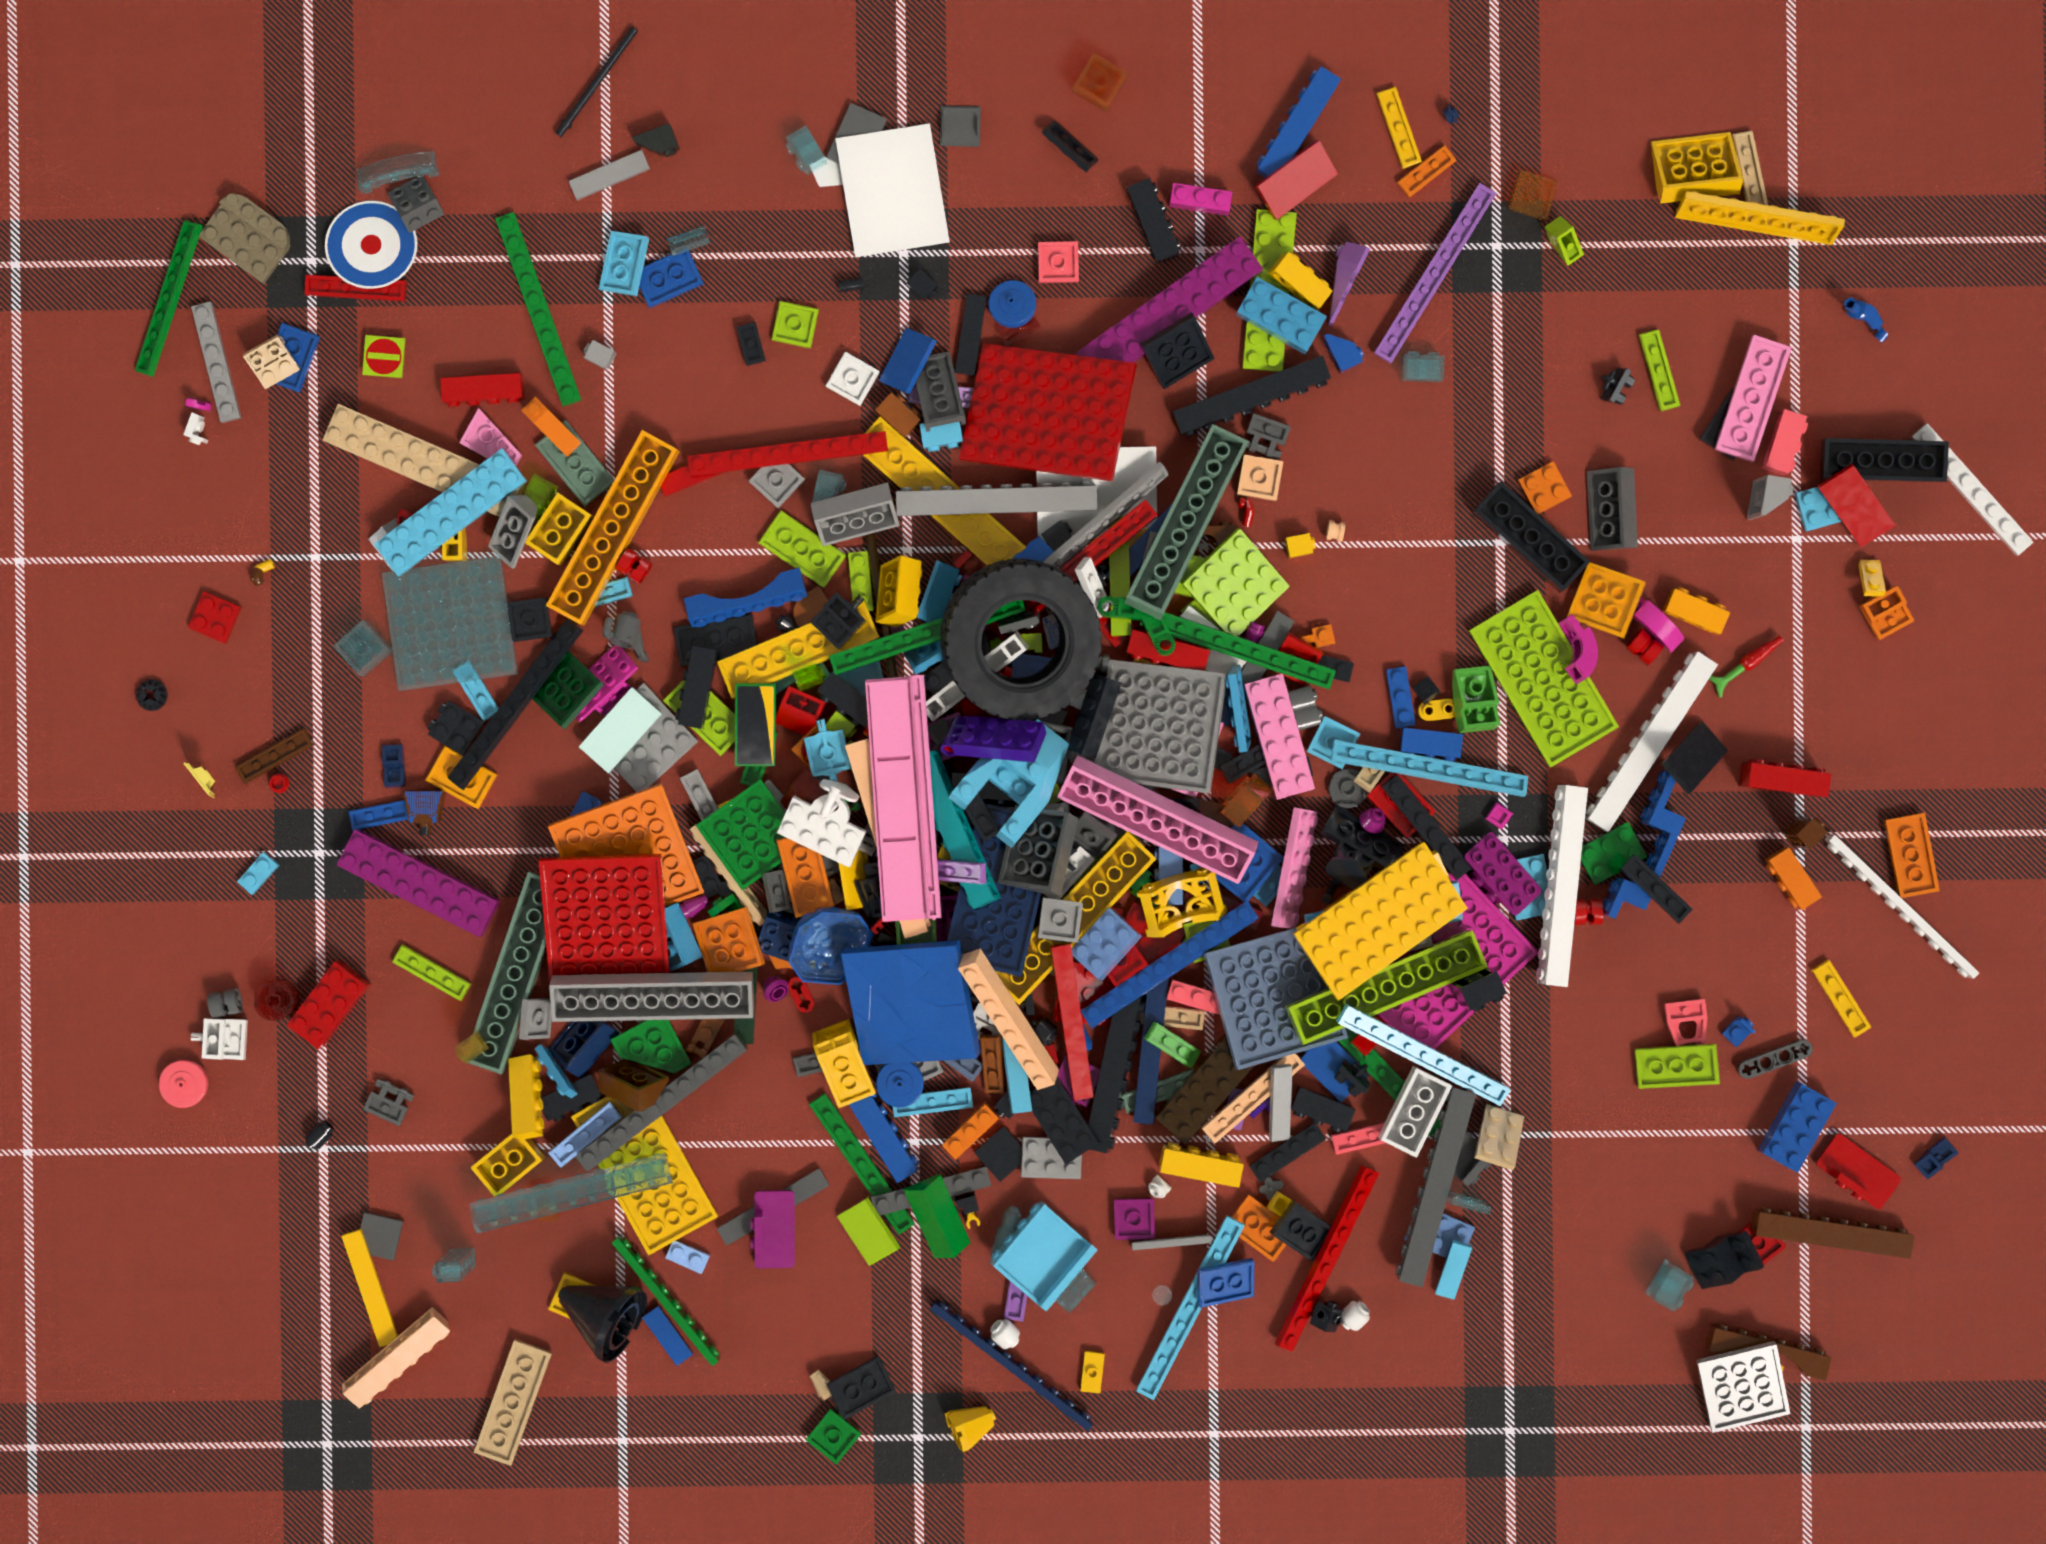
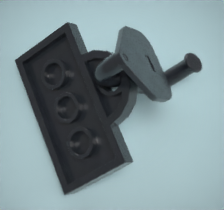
M1336 804L1321 832V835L1338 844L1336 849L1338 857H1333L1326 866V872L1333 879L1321 898L1322 902L1326 905L1331 904L1333 896L1341 883L1353 889L1362 885L1367 879L1364 871L1368 870L1371 866L1383 870L1399 858L1405 844L1383 831L1380 833L1365 831L1360 824L1359 816Z

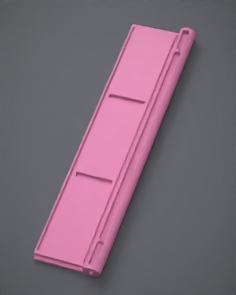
M915 674L908 677L865 680L882 919L883 922L931 918L935 920L936 918H941L924 675Z

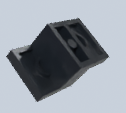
M1747 1230L1717 1236L1706 1246L1688 1250L1685 1253L1701 1289L1732 1284L1744 1273L1761 1270L1764 1267Z

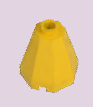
M986 1406L956 1409L944 1413L946 1423L952 1430L951 1435L962 1452L971 1449L994 1426V1420H996L992 1409L988 1410Z

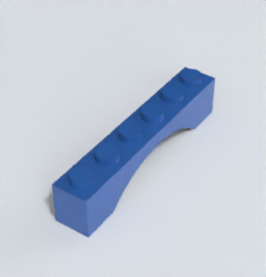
M800 568L781 572L768 586L746 597L721 599L702 593L684 598L688 620L692 627H703L711 622H722L726 618L741 617L745 613L753 611L760 612L765 608L771 606L778 607L786 602H797L808 597L802 572Z

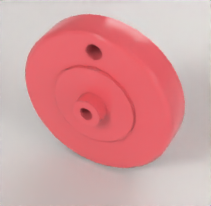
M185 1059L170 1063L162 1071L159 1078V1090L163 1099L170 1105L178 1108H187L199 1103L205 1097L209 1085L208 1076L203 1067L192 1060Z

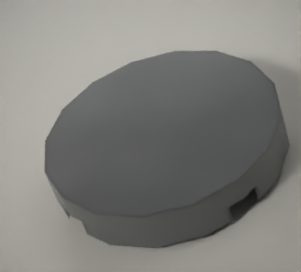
M1342 769L1336 772L1330 779L1328 785L1329 796L1340 807L1353 808L1365 800V795L1368 791L1354 782L1359 771Z

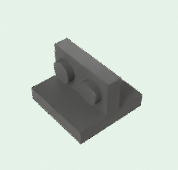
M1084 811L1078 819L1074 842L1099 859L1117 837L1120 829Z

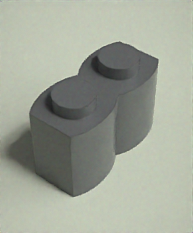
M1306 686L1288 691L1298 730L1320 725L1323 715L1321 709L1317 708L1315 700L1318 699L1315 689H1312L1311 686Z

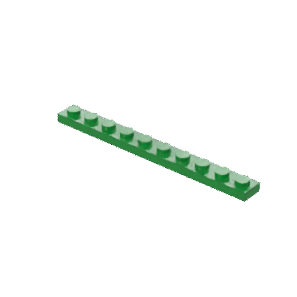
M512 212L495 218L562 406L565 407L582 401L516 214Z
M1018 600L1002 606L994 612L986 625L1026 612L1023 601ZM942 618L830 655L829 658L835 675L940 641Z
M1165 612L1163 615L1170 633L1174 637L1330 689L1336 672L1335 669Z

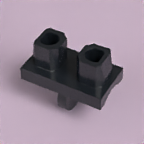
M1617 367L1615 372L1611 370L1608 376L1602 375L1600 379L1604 382L1602 389L1605 391L1600 399L1604 402L1622 405L1626 395L1620 392L1623 386L1631 388L1636 381L1630 375L1631 370Z
M1344 1059L1334 1076V1079L1341 1084L1346 1079L1352 1082L1348 1087V1091L1354 1097L1361 1093L1365 1094L1371 1085L1367 1080L1370 1075L1365 1071L1368 1067L1366 1063L1359 1066L1354 1062L1351 1065Z

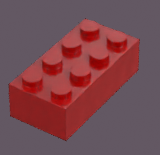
M1749 759L1748 763L1742 762L1739 786L1814 797H1828L1832 774L1825 773L1826 769L1808 767V770H1805L1806 766L1788 765L1786 767V763L1769 762L1766 765L1765 760Z
M335 961L286 1026L317 1049L325 1047L370 987L371 983L342 961Z

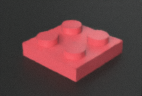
M1078 241L1038 242L1039 283H1079Z

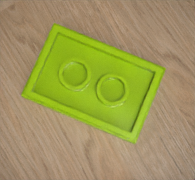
M868 1197L837 1215V1218L869 1266L900 1248Z

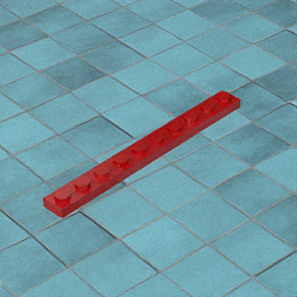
M886 431L687 457L689 473L692 477L888 452Z
M1145 499L1059 570L1075 582L1079 581L1075 568L1084 557H1090L1094 567H1096L1156 519L1158 514ZM1022 600L1026 612L1038 609V612L1046 607L1036 601ZM999 621L989 625L1001 641H1004L1011 635L1000 633Z
M1361 1165L1274 1343L1278 1347L1293 1352L1380 1174L1377 1171Z

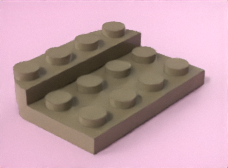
M231 193L219 202L221 205L205 225L199 237L261 283L265 284L290 249L288 229L248 198Z

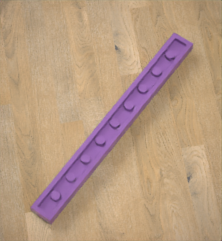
M1481 183L1478 184L1374 352L1375 355L1389 364L1392 363L1492 202L1496 192Z

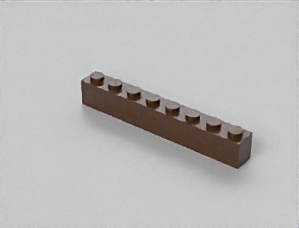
M1761 1207V1210H1753L1750 1233L1755 1236L1911 1259L1915 1235L1909 1233L1906 1228L1896 1227L1895 1230H1891L1889 1226L1876 1224V1227L1869 1226L1870 1223L1857 1221V1224H1851L1850 1220L1838 1218V1221H1831V1217L1819 1215V1218H1811V1214L1799 1213V1216L1792 1215V1212L1788 1210H1780V1213L1773 1212V1209L1768 1207Z

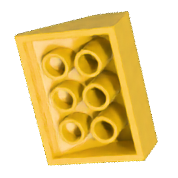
M1731 132L1651 141L1656 189L1660 204L1681 201L1686 191H1695L1699 194L1717 195L1719 197L1740 194L1743 175Z

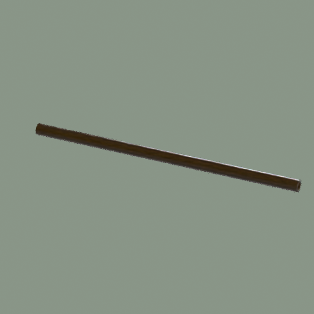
M875 533L865 535L877 605L880 562ZM880 623L882 638L892 635L890 626ZM895 656L886 658L888 678L898 677Z

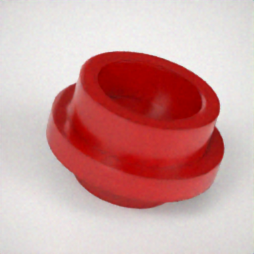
M274 774L269 780V787L275 793H283L289 788V779L284 774Z

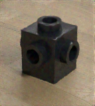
M1318 1301L1313 1309L1310 1324L1325 1332H1336L1337 1327L1342 1321L1341 1315L1344 1310L1337 1307L1338 1304L1334 1301Z

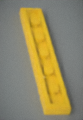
M362 1229L343 1234L342 1239L379 1347H383L398 1337V1333Z

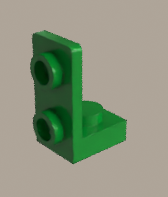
M1147 869L1130 886L1132 888L1130 892L1138 899H1140V897H1137V892L1140 891L1139 888L1150 883L1152 880L1150 878L1152 873ZM1152 901L1153 908L1159 907Z

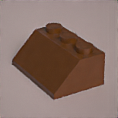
M627 1059L598 1070L599 1092L638 1112L653 1106L669 1081L668 1076L643 1064Z

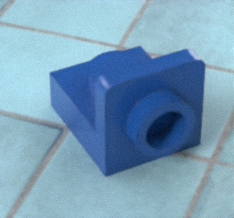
M1736 1016L1721 1034L1737 1048L1750 1033L1754 1034L1756 1031L1752 1028L1754 1024L1748 1018Z

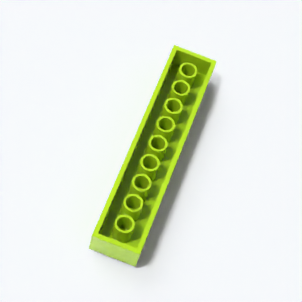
M1465 930L1436 942L1431 947L1422 948L1396 959L1339 1001L1335 999L1329 988L1288 1004L1285 1008L1299 1043L1305 1045L1345 1028L1338 1024L1336 1020L1346 1004L1369 1016H1374L1486 969L1488 966L1473 930Z

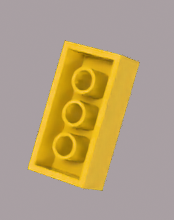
M1168 1142V1144H1163L1159 1170L1160 1173L1239 1188L1244 1163L1237 1154L1227 1153L1224 1156L1220 1155L1219 1151L1207 1149V1152H1204L1196 1146L1188 1145L1187 1148H1183L1179 1143Z

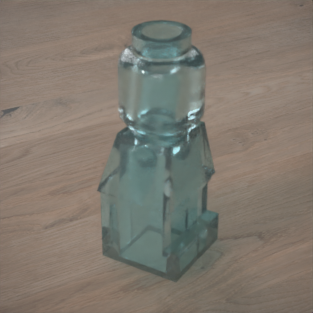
M1009 1205V1208L1004 1211L1001 1220L1003 1225L998 1227L990 1256L1004 1246V1240L1008 1235L1014 1234L1022 1216L1020 1208Z

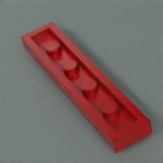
M306 275L304 295L406 302L407 282L397 280L385 287L365 289L348 284L336 276Z

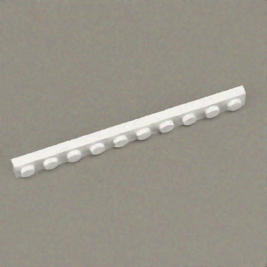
M1829 834L1825 839L1828 843L1827 848L1834 854L1838 853L1842 857L1841 861L1847 867H1853L1857 871L1856 875L1864 882L1868 881L1872 885L1870 889L1877 895L1881 894L1886 899L1884 902L1890 908H1896L1900 912L1899 916L1906 923H1912L1915 926L1913 930L1921 937L1925 936L1929 940L1927 943L1934 950L1937 951L1939 949L1943 953L1942 957L1945 961L1957 966L1958 969L1956 971L1961 976L1974 979L1979 974L1966 959L1836 835Z

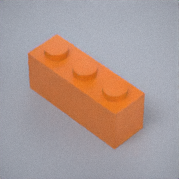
M1783 847L1765 859L1767 863L1765 865L1766 869L1771 875H1775L1778 880L1776 882L1782 892L1785 891L1789 896L1787 900L1794 909L1804 910L1822 898L1789 847Z
M987 1102L983 1103L942 1143V1146L956 1160L999 1119V1115Z

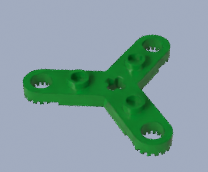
M1105 596L1099 600L1097 610L1101 616L1141 620L1156 651L1160 655L1168 656L1174 652L1175 640L1163 617L1160 621L1125 604L1126 597ZM1109 602L1113 605V609L1105 612L1102 609V604ZM1164 640L1169 641L1171 648L1163 650L1160 648V642Z

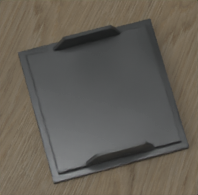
M941 106L940 146L980 147L981 107Z

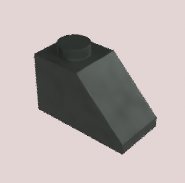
M670 123L632 137L637 146L661 157H671L677 153L676 151L680 150Z

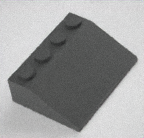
M1015 805L1014 812H1015V811L1017 810V808L1019 807L1018 805ZM1043 809L1012 848L1006 844L998 883L1043 894L1061 896L1079 818L1068 812Z

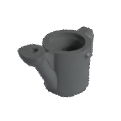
M623 611L622 614L616 615L615 621L607 617L602 630L603 637L609 639L616 646L634 649L637 654V660L645 663L649 662V657L644 651L640 628L641 621L637 619L638 616L632 612Z

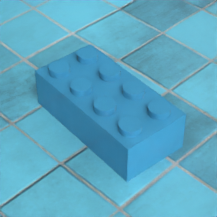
M1259 277L1255 279L1236 313V316L1303 354H1306L1327 317Z

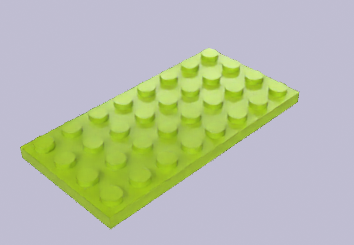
M1539 590L1534 591L1469 630L1470 635L1491 667L1496 679L1549 768L1619 728L1591 678L1588 677L1576 685L1565 670L1572 661L1573 648Z

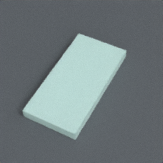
M631 687L582 742L579 748L607 773H610L662 713Z

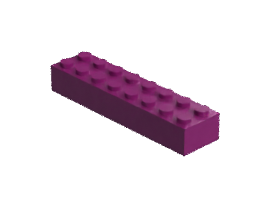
M361 829L353 831L337 863V866L478 937L484 936L501 902L500 899Z

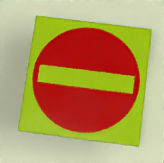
M365 335L362 375L402 378L406 338Z

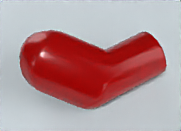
M1241 497L1238 506L1239 508H1244L1242 525L1251 527L1254 507L1250 498Z

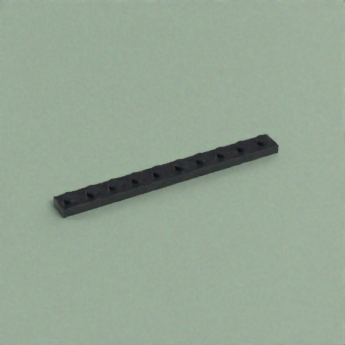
M566 618L447 777L451 782L462 790L467 787L584 630Z

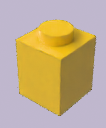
M1310 533L1285 538L1288 559L1314 553L1313 549H1316L1315 539L1310 537Z

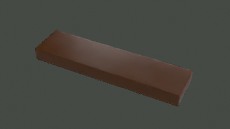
M303 728L240 763L235 768L243 783L247 784L310 749L315 744L306 728Z

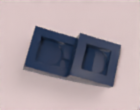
M403 745L382 746L384 787H406Z
M1944 1136L1929 1148L1914 1165L1928 1180L1943 1169V1165L1959 1154V1152Z

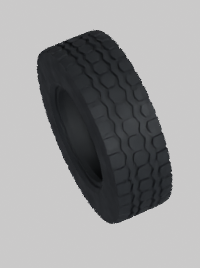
M1015 558L994 562L992 565L989 564L981 568V570H977L960 585L959 589H956L952 599L947 604L942 618L940 646L943 661L949 675L960 691L974 705L985 710L987 713L1001 718L1033 720L1060 711L1062 707H1067L1072 703L1073 699L1076 700L1082 694L1081 691L1086 689L1090 683L1089 680L1093 678L1096 671L1095 668L1098 666L1102 634L1099 617L1093 603L1086 592L1072 578L1056 567L1044 562ZM1018 600L1036 601L1047 606L1054 614L1058 623L1059 643L1053 658L1042 670L1030 676L1012 678L996 673L987 665L982 652V634L987 621L994 612L1008 603Z

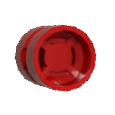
M628 548L618 561L615 570L623 575L629 574V578L640 585L648 575L653 563L644 557L639 558L638 553Z
M1643 628L1632 637L1626 646V649L1633 655L1638 654L1639 659L1647 666L1657 658L1664 648V645L1657 639L1651 640V635Z
M1589 899L1588 902L1577 900L1574 925H1585L1587 922L1590 925L1602 924V900Z

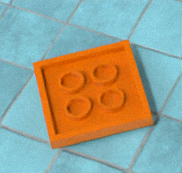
M748 907L692 924L707 972H741L765 964Z

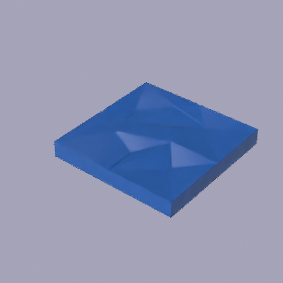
M960 940L846 948L841 953L864 1065L976 1059L981 1051L969 987L958 970L963 957Z

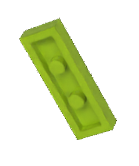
M868 551L848 553L852 601L859 594L865 599L868 610L874 611Z

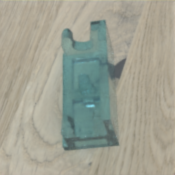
M1081 1270L1056 1299V1302L1068 1313H1071L1098 1282L1084 1270Z

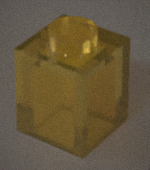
M478 1032L454 1047L457 1058L461 1062L464 1061L465 1064L489 1049Z

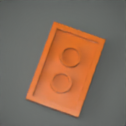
M1248 1194L1232 1215V1218L1245 1224L1239 1237L1274 1262L1286 1246L1285 1243L1269 1233L1280 1217Z

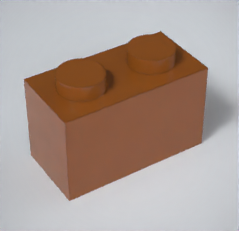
M891 392L875 411L906 439L921 423L919 418L921 414L913 407L909 409L904 404L906 400L898 393L894 395Z

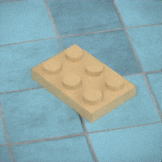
M1486 1104L1483 1111L1475 1158L1513 1170L1516 1165L1524 1116Z

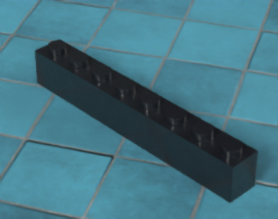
M1320 356L1173 411L1172 415L1180 436L1185 434L1186 437L1196 434V430L1204 427V430L1210 429L1212 424L1215 425L1216 422L1223 421V423L1232 421L1234 416L1240 413L1242 416L1253 413L1252 409L1259 406L1260 409L1267 408L1275 400H1279V402L1290 399L1291 394L1297 393L1299 396L1309 392L1308 388L1316 386V388L1326 386L1331 376L1324 357Z
M1144 996L1139 997L1112 1015L1088 1124L1100 1143L1090 1150L1107 1154L1111 1149H1114L1116 1143L1114 1132L1118 1130L1120 1124L1118 1114L1119 1110L1122 1111L1124 1106V1099H1122L1123 1091L1127 1090L1129 1083L1126 1077L1133 1065V1060L1130 1059L1132 1052H1135L1137 1047L1135 1036L1136 1033L1140 1032L1142 1022L1139 1021L1140 1014L1144 1013L1146 1002H1143Z

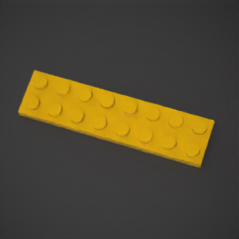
M1686 191L1675 215V218L1827 245L1834 243L1845 223V219L1836 216H1825L1815 212L1807 213L1797 209L1779 208L1775 205L1767 206L1757 202H1744L1735 198H1722L1717 195H1704L1695 191Z
M863 601L857 609L867 622L840 650L814 625L809 623L718 661V666L731 698L735 699V683H773L830 659V655L880 639L866 602Z

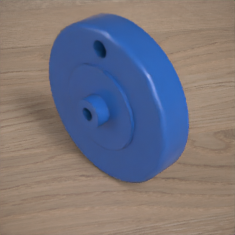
M1008 280L1000 283L993 289L989 297L988 307L992 318L999 325L1007 328H1017L1025 325L1032 319L1036 311L1037 301L1033 290L1026 283L1018 280Z
M913 1062L885 1064L878 1072L876 1078L878 1095L885 1103L893 1107H906L918 1100L924 1088L923 1074Z

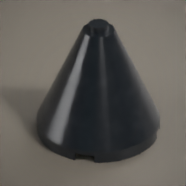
M568 1285L563 1287L558 1294L559 1303L595 1357L604 1363H610L615 1360L628 1346L630 1340L627 1338L632 1329L637 1331L647 1305V1294L636 1286Z

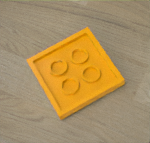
M1590 562L1586 567L1567 617L1572 614L1581 624L1624 639L1646 582Z

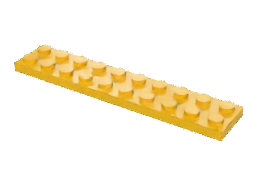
M881 417L866 431V433L886 431L888 452L864 456L899 488L912 487V491H920V487H932V490H940V486H952V490H960L959 486ZM989 513L931 515L986 565H992L994 562L1013 559L1017 553L1026 548Z

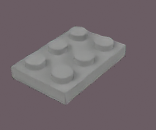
M1022 1137L1021 1177L1081 1179L1082 1155L1065 1165L1048 1137Z

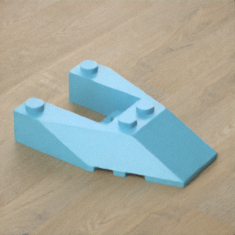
M1045 724L1047 734L1035 763L980 758L948 797L965 810L989 780L1016 801L1020 806L996 835L1011 848L1049 802L1069 743Z

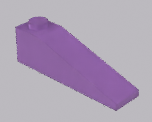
M1347 241L1344 246H1339L1335 254L1338 259L1335 264L1328 326L1333 325L1370 248Z

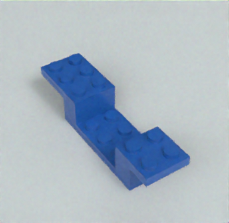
M1665 768L1659 772L1656 779L1658 782L1656 789L1651 790L1648 797L1650 800L1648 807H1644L1640 815L1642 824L1662 832L1655 840L1654 846L1656 848L1654 852L1649 854L1646 861L1648 867L1659 877L1662 875L1686 820L1685 817L1664 809L1676 783L1675 779ZM1616 877V880H1612L1609 885L1608 891L1610 893L1608 898H1604L1602 901L1603 915L1616 919L1623 902L1646 910L1651 898L1635 883Z

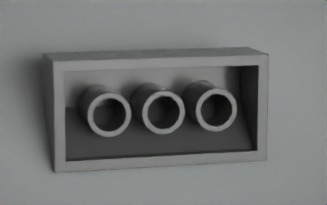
M1617 467L1587 471L1591 551L1638 548L1634 468Z

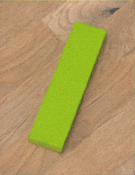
M1659 329L1638 335L1659 411L1679 407L1680 402Z
M404 944L401 945L392 961L459 1001L463 1000L472 984Z

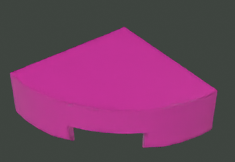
M190 398L186 399L185 406L205 411H211L212 406L208 402H201Z

